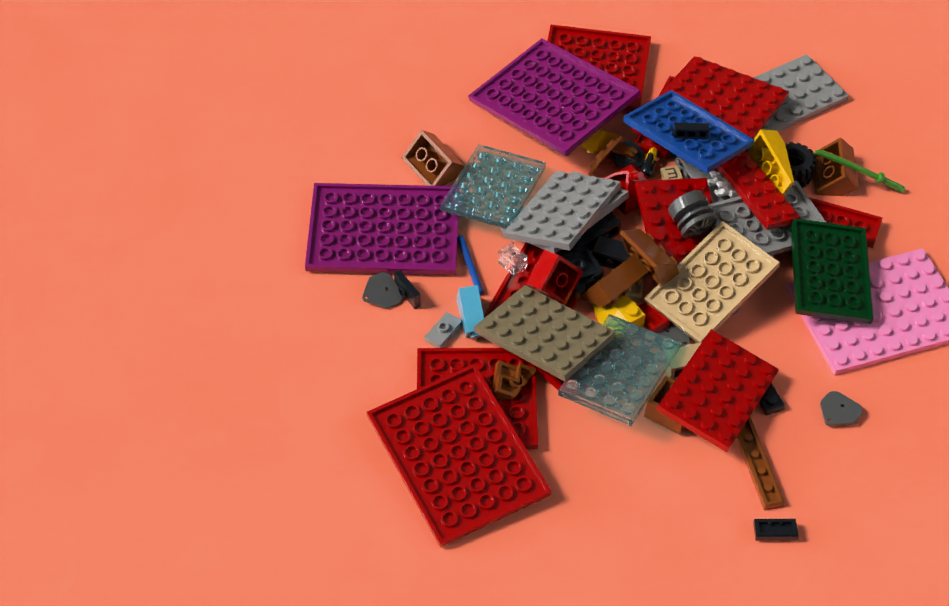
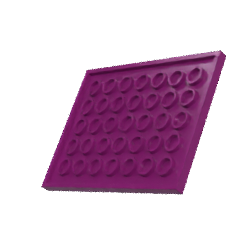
M541 38L468 95L470 102L562 155L567 156L640 97L641 92L634 86Z
M314 183L305 271L394 273L400 270L403 274L456 275L460 186Z

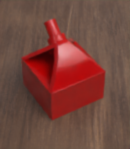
M634 163L604 178L620 181L621 189L629 191V198L617 207L624 215L640 208L635 183L636 181L650 179Z
M544 250L532 270L527 284L551 299L566 305L583 271L560 255Z

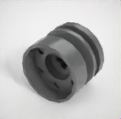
M694 190L680 196L668 208L670 216L674 222L678 223L677 228L685 239H692L704 234L718 221L717 215L713 213L712 207L708 206V200L701 190Z

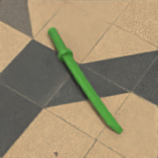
M816 150L814 152L819 156L871 177L878 184H886L900 193H903L905 190L904 186L885 177V174L882 172L877 174L824 150Z

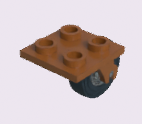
M619 136L616 140L612 139L607 144L606 149H602L597 154L596 159L590 165L592 169L588 175L591 176L605 161L614 163L620 170L632 163L640 169L645 159L644 152L634 142H621L623 137Z

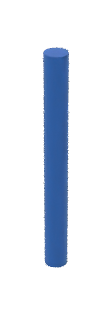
M463 235L457 237L472 282L474 286L478 285L479 294L482 296L484 294L482 284Z

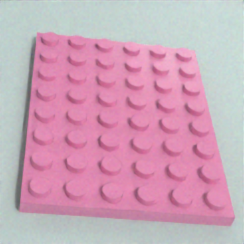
M923 248L869 262L873 322L871 324L800 315L834 376L949 344V288ZM793 282L786 284V291L795 305Z

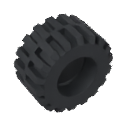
M785 143L793 179L804 188L813 179L817 161L816 155L813 154L811 149H808V146L801 145V143Z

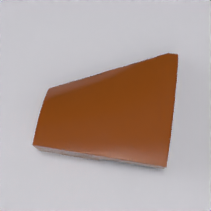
M499 360L495 365L491 392L496 399H514L536 372V368L522 363L515 366Z

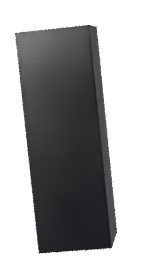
M674 122L672 132L674 139H708L710 129L708 123Z

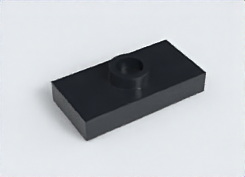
M402 271L394 272V281L398 286L401 297H405L414 309L419 308L421 305L420 293Z
M754 519L753 521L755 541L798 540L796 519Z

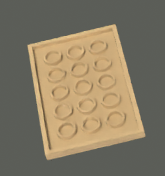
M722 221L677 265L679 274L663 287L658 284L644 300L694 341L700 343L711 329L716 331L780 267V263Z

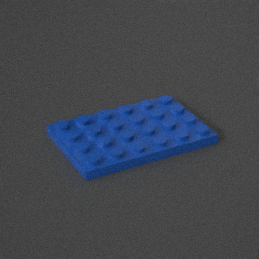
M672 90L626 114L623 118V122L631 128L639 131L644 136L706 174L749 149L754 144V139ZM674 122L708 123L710 129L708 139H674L672 132Z

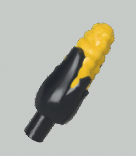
M655 147L650 148L640 168L648 178L654 175L656 167L657 149Z

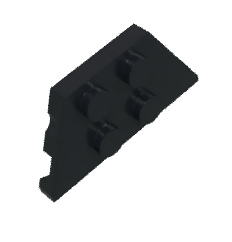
M576 247L570 251L563 249L556 253L583 271L572 292L576 299L603 277V269L588 247Z

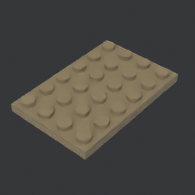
M526 285L474 326L476 334L563 381L570 378L616 337L614 330Z

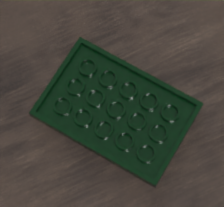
M804 219L792 220L791 241L796 314L871 324L873 322L866 228Z

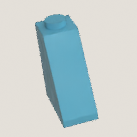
M478 285L459 288L456 301L465 337H471V339L480 338L482 336L474 331V326L484 319Z

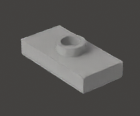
M446 312L424 336V341L436 348H442L461 327L462 320Z

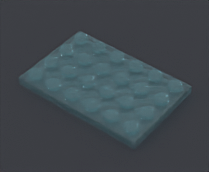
M478 144L442 201L440 210L506 229L513 223L524 207L545 170L546 162Z
M609 314L602 325L614 330L616 337L570 378L564 381L558 395L632 426L680 349L681 343Z

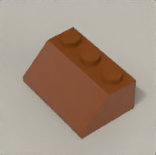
M424 130L419 132L401 157L427 186H444L454 181L465 167L435 134Z
M841 137L819 149L855 163L854 148ZM815 154L817 160L814 171L815 194L844 196L858 188L855 170Z
M641 229L622 230L619 232L627 253L630 256L635 254L649 271L648 274L661 287L679 274L676 259L673 256L669 257L663 246L657 245L649 233L645 234Z
M633 254L580 297L600 307H604L608 303L612 306L621 299L618 295L622 293L625 296L633 289L631 287L632 284L637 286L645 280L643 276L649 271L638 257Z

